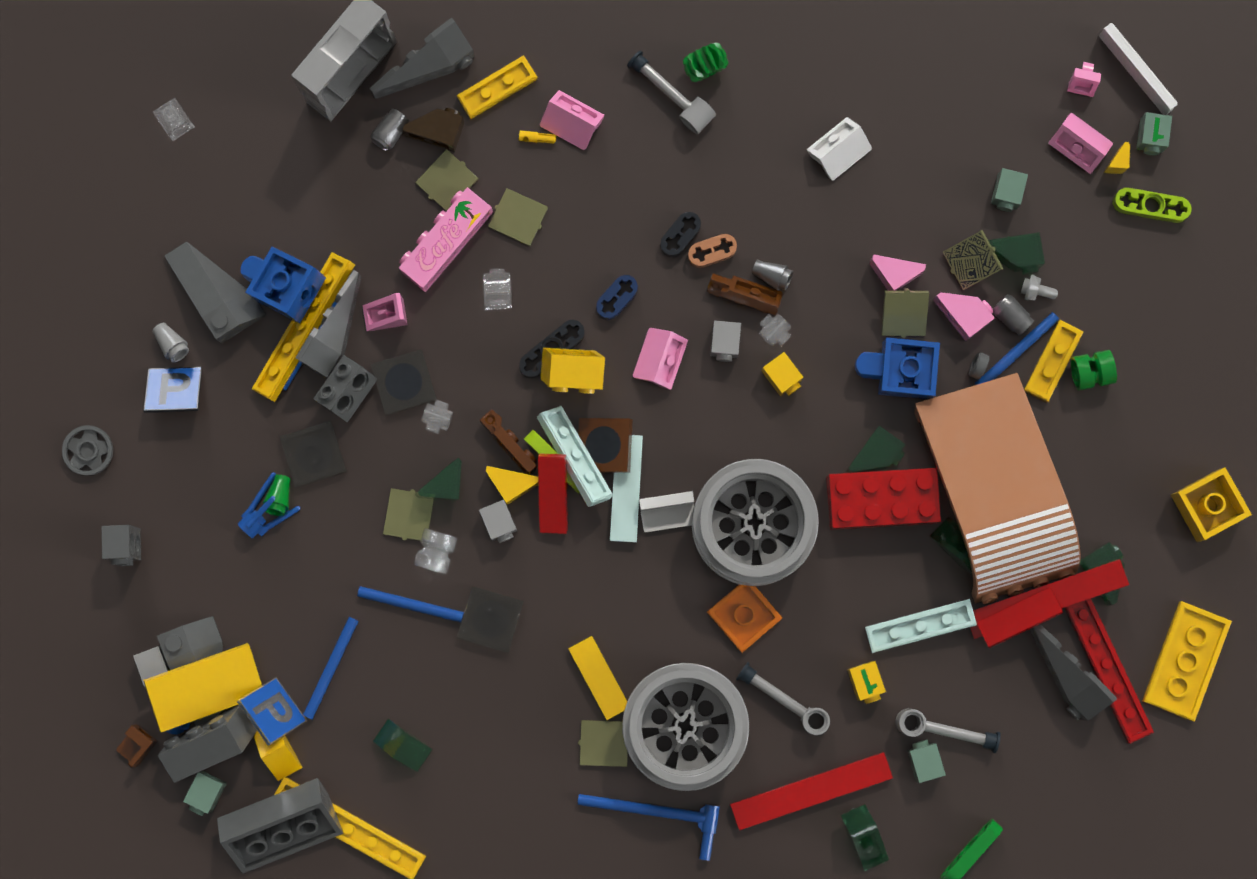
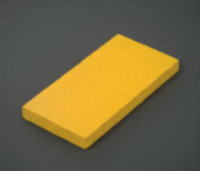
M1179 601L1142 702L1195 722L1232 621Z
M248 643L143 680L160 732L242 703L240 700L263 687Z

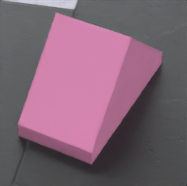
M873 255L870 260L871 267L888 291H898L920 276L926 268V264Z
M394 293L362 305L366 331L408 325L404 299L400 293Z

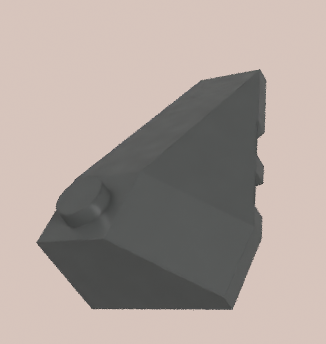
M450 18L424 39L426 44L422 49L410 51L406 55L402 67H393L370 88L375 99L454 73L458 69L463 70L473 62L472 58L475 57L473 49L453 18Z
M188 242L165 255V258L215 339L221 344L266 316L259 303L245 293L247 289Z
M1041 624L1029 629L1063 700L1069 705L1066 708L1067 711L1076 720L1081 718L1082 720L1089 721L1117 699L1092 672L1088 673L1080 669L1081 664L1073 654L1071 655L1068 651L1063 653L1060 650L1062 647L1061 643Z

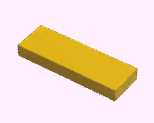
M523 55L457 95V98L469 118L473 119L538 80V77Z
M1062 320L1057 322L1024 388L1026 393L1046 403L1049 402L1083 331Z
M591 636L570 647L569 651L606 720L623 712L627 700L593 637Z

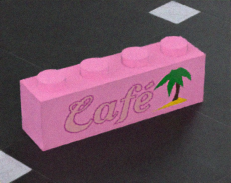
M468 187L464 192L460 190L451 200L452 206L447 212L443 210L438 214L433 222L435 226L430 232L424 231L416 242L418 246L412 252H406L399 262L401 264L399 267L401 273L424 292L431 287L493 213L492 207Z

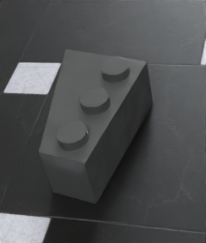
M241 703L209 721L190 729L180 737L177 735L171 737L164 742V748L158 754V757L175 783L242 753L258 728L247 709Z

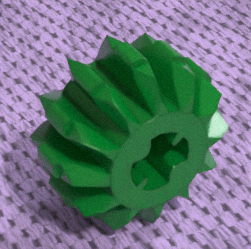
M711 43L690 53L683 60L684 70L692 82L702 81L725 69L729 63L727 54L722 49L720 43Z

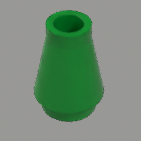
M279 474L275 475L263 504L271 496L275 497V501L265 511L266 513L274 516H284L285 511L289 510V486L291 481L289 477Z

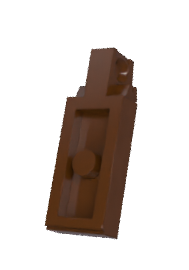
M712 274L707 288V292L717 297H726V299L732 300L737 304H744L776 315L783 295L781 291L734 275L732 279Z
M490 410L480 419V423L525 474H533L537 468L535 464L537 459L528 449L523 451L517 444L519 442L517 436L510 429L505 431L501 426L502 417L493 410Z

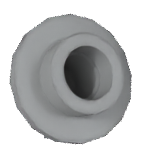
M1032 274L1030 279L1025 278L1021 293L1026 294L1025 300L1035 301L1037 295L1055 299L1058 291L1057 289L1040 285L1041 278Z

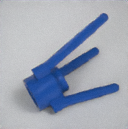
M275 472L270 474L249 508L241 515L242 519L238 522L239 527L251 538H254L257 534L263 536L269 529L300 511V507L296 506L287 511L284 516H279L268 524L263 525L266 520L262 514L275 501V497L271 496L258 511L254 509L274 480Z

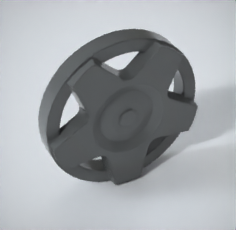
M85 425L75 428L66 436L62 446V456L66 465L73 472L91 476L107 468L112 460L114 449L112 441L105 431L95 426ZM84 431L82 438H73L79 432ZM97 432L100 433L106 441H99L97 438ZM68 449L74 453L71 461L68 457ZM107 454L105 461L102 462V455ZM88 465L91 471H82L80 469Z

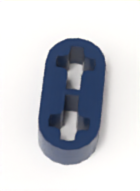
M623 275L617 278L597 301L596 309L598 315L604 320L616 318L637 294V281L630 275ZM621 282L624 284L630 282L632 292L626 291L619 297L617 295L621 291L619 284ZM615 298L617 300L613 305L615 311L613 313L610 311L603 313L604 307L602 303L606 302L609 304Z

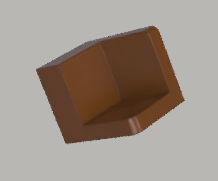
M131 725L125 732L126 738L116 750L129 761L128 765L134 768L138 767L158 741L139 725Z

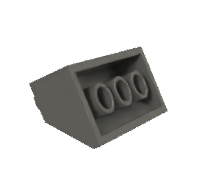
M318 778L217 818L220 844L242 873L343 834L330 796Z

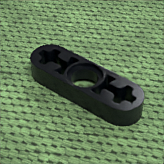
M568 320L521 358L519 363L521 373L531 379L540 376L542 360L536 364L537 371L535 372L525 370L527 367L526 361L534 362L538 359L539 356L535 353L540 350L542 355L543 348L549 342L557 343L560 349H573L584 338L583 325L577 320ZM569 326L573 329L578 327V338L569 337L565 341L568 346L564 348L562 341L556 336L561 334V337L564 338L568 334L567 328Z

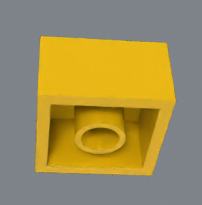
M543 348L541 380L555 392H568V388L579 389L578 392L593 394L595 389L603 390L605 357L594 350Z
M1226 467L1218 469L1171 494L1196 542L1204 541L1252 515Z

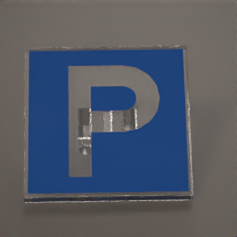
M277 677L237 701L268 746L307 721Z

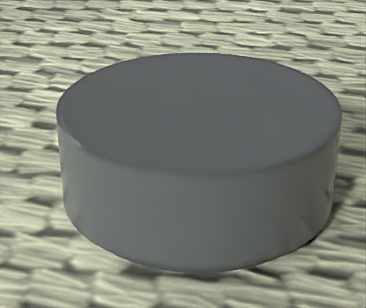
M982 352L975 355L968 372L970 377L979 380L983 376L989 362V355Z

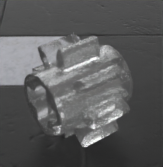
M768 314L759 324L763 328L759 332L760 336L772 347L776 343L782 346L791 336L788 333L792 328L791 325L779 314L774 318Z
M436 400L434 405L429 403L426 405L421 422L427 424V431L439 434L440 429L448 430L454 413L448 410V403Z

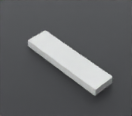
M1110 23L1099 34V37L1163 115H1167L1178 105L1177 101L1114 24Z

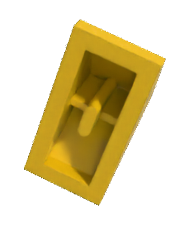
M490 466L486 467L487 474L507 505L539 485L537 476Z
M261 729L255 733L254 739L260 757L278 781L303 768L285 734L270 743Z

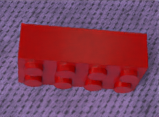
M937 468L829 474L826 477L830 530L925 525L941 522Z

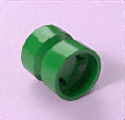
M1110 350L1095 352L1092 357L1088 354L1071 357L1072 378L1078 391L1093 388L1095 383L1099 386H1105L1117 382L1116 364Z

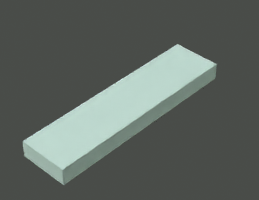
M562 406L541 412L537 419L557 454H566L567 471L587 506L591 507L610 500L613 496L611 490Z
M632 435L630 473H614L610 541L637 543L643 440L641 435Z
M970 599L870 625L865 627L871 651L875 653L977 625Z

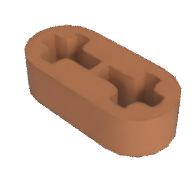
M721 234L703 240L691 246L688 260L696 268H704L727 260L735 254L737 242L729 234ZM723 240H725L726 244L731 243L732 245L729 247L728 253H725L724 250L714 251L715 248L720 247ZM697 249H700L701 252L711 251L710 254L704 256L703 262H700L698 258H693L696 255Z

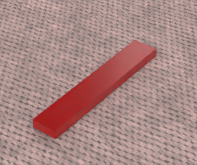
M1118 559L975 609L973 612L977 623L1050 587L1062 609L1128 586L1129 582L1122 563ZM978 625L970 627L974 639L983 636Z
M1091 598L1065 607L1064 609L1096 677L1117 697L1110 707L1127 743L1130 744L1154 733Z
M882 752L731 803L730 805L738 829L742 830L892 779L893 776L885 753Z

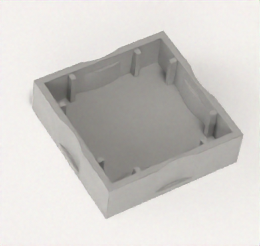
M353 0L292 73L291 76L306 103L330 122L397 43L394 32L390 30V21L386 11L372 0Z

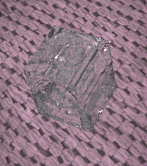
M176 98L153 111V114L173 141L195 127Z
M490 269L489 273H484L485 308H512L510 272L505 273V269Z

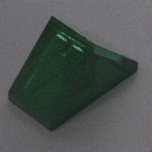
M459 458L452 461L415 493L417 498L448 501L459 500L462 461Z
M390 719L386 721L373 740L392 758L417 772L433 750Z

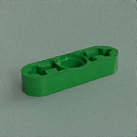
M994 819L989 820L943 871L940 878L961 879L1000 835L1003 828Z

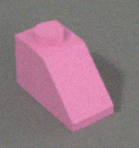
M940 292L933 299L965 341L994 319L992 315L994 311L985 300L981 301L978 297Z

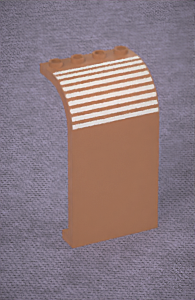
M1018 373L915 403L914 414L916 420L922 425L966 545L973 574L972 597L975 604L983 602V604L992 603L999 596L1005 594L1015 596L1022 593L1025 588L1032 586L1038 588L1049 584L1051 580L1058 578L1061 580L1075 575L1081 560L1075 522Z

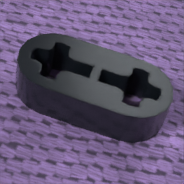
M685 212L669 228L661 239L660 247L664 255L672 258L679 256L695 238L701 227V220L697 214ZM693 219L695 229L689 228L683 234L681 232L684 228L683 220L690 221ZM678 235L680 237L677 242L679 249L672 248L670 251L667 250L668 243L666 241H673Z

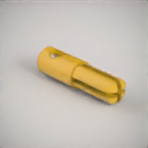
M520 130L519 141L555 144L556 135Z

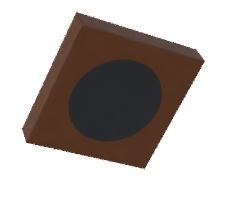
M579 418L578 435L600 472L630 473L632 419Z

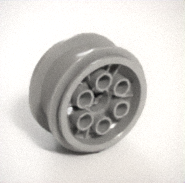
M763 459L738 461L727 465L715 473L699 493L692 515L693 539L704 562L722 578L746 586L771 584L797 570L811 553L816 542L819 526L816 502L805 482L784 465ZM747 481H756L755 496L749 497L746 486ZM766 493L771 496L772 505L770 507H762L759 504L758 496L760 494ZM735 495L743 496L746 501L745 507L742 509L734 508L731 504V498ZM787 496L792 505L777 511V508L774 506ZM720 501L731 510L730 513L726 514L714 510L716 502ZM753 511H755L757 520L762 521V524L757 527L756 535L753 526L747 523V521L752 519ZM780 515L786 518L787 527L785 529L778 530L773 525L775 516ZM722 519H730L733 522L734 530L731 533H724L720 530L719 522ZM741 520H743V528H741ZM783 534L794 538L792 545L788 547L778 540L777 536ZM731 537L733 542L722 550L717 542ZM770 539L775 543L776 549L774 553L766 554L762 551L761 543L763 540ZM738 541H744L749 546V551L744 556L738 555L734 550V545ZM753 550H758L762 565H751Z
M672 664L650 673L631 693L623 715V738L631 760L647 778L656 784L673 790H699L721 781L739 763L748 742L749 717L746 705L739 691L725 676L716 670L699 664ZM694 683L705 687L697 702L691 700ZM660 690L664 692L670 702L666 707L653 697ZM677 691L685 692L688 697L687 703L682 707L675 706L672 701L673 694ZM704 700L711 702L713 705V711L708 716H702L698 712V705ZM663 709L667 713V719L663 724H656L652 721L651 716L654 710ZM724 713L727 714L728 724H712L711 718ZM688 714H691L689 724L693 726L692 731L687 730L683 738L680 739L681 728L678 727L679 721L684 722ZM676 718L674 726H672V721ZM709 727L715 728L718 733L716 741L712 743H707L703 739V732ZM642 728H658L659 734L643 739ZM661 736H668L672 741V745L667 751H661L656 746V741ZM687 745H693L697 749V755L693 760H686L682 756V750ZM704 745L717 755L709 763L700 750ZM673 750L679 752L676 769L665 765Z

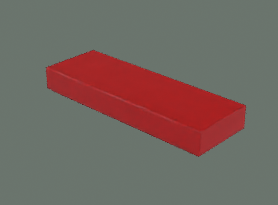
M540 453L538 455L540 533L566 534L568 531L566 454Z
M1050 587L977 622V625L988 647L991 648L1062 614L1063 611Z

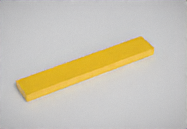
M333 252L330 254L320 271L326 279L300 324L294 320L290 322L253 385L252 390L273 402L276 401L299 362L296 359L297 354L313 328H319L324 312L332 306L336 295L355 267L354 263Z
M284 777L274 795L300 784ZM333 804L343 830V834L336 836L337 839L408 879L415 878L426 855Z

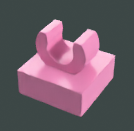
M1083 62L1082 69L1075 68L1068 84V92L1090 97L1094 96L1101 79L1100 73L1093 72L1094 64Z

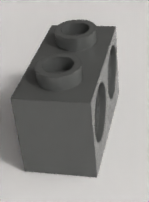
M344 355L313 399L339 418L348 422L377 381V378L361 365Z
M131 525L101 526L102 559L110 560L111 565L133 566V561L141 560L140 528Z

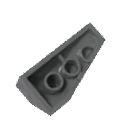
M353 270L336 295V306H331L324 312L321 328H313L296 356V359L303 366L326 379L345 355L361 282V276L355 270Z
M214 616L182 625L157 635L170 670L223 651V640ZM226 709L194 720L195 726L201 725L220 715Z

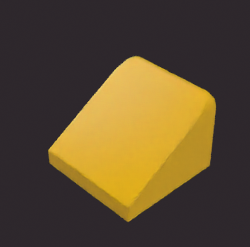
M1125 142L1118 149L1104 173L1123 174L1129 168V142Z

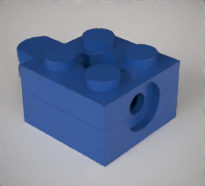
M271 247L264 260L257 256H249L241 265V274L251 282L245 293L258 303L299 324L326 279L313 266L274 247Z
M886 337L883 341L882 353H861L855 362V371L862 378L879 379L878 395L932 399L936 396L940 343Z

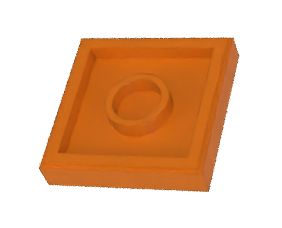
M740 584L707 611L709 616L741 653L782 619L781 615L756 586Z

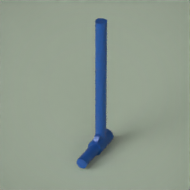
M579 794L578 805L697 822L701 832H703L699 859L710 861L713 836L716 834L720 806L705 804L700 809V812Z

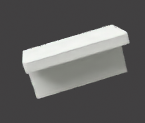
M846 117L811 145L807 151L810 157L822 165L828 178L835 180L871 151L872 147L861 126Z
M693 491L639 499L644 532L692 526L694 510Z

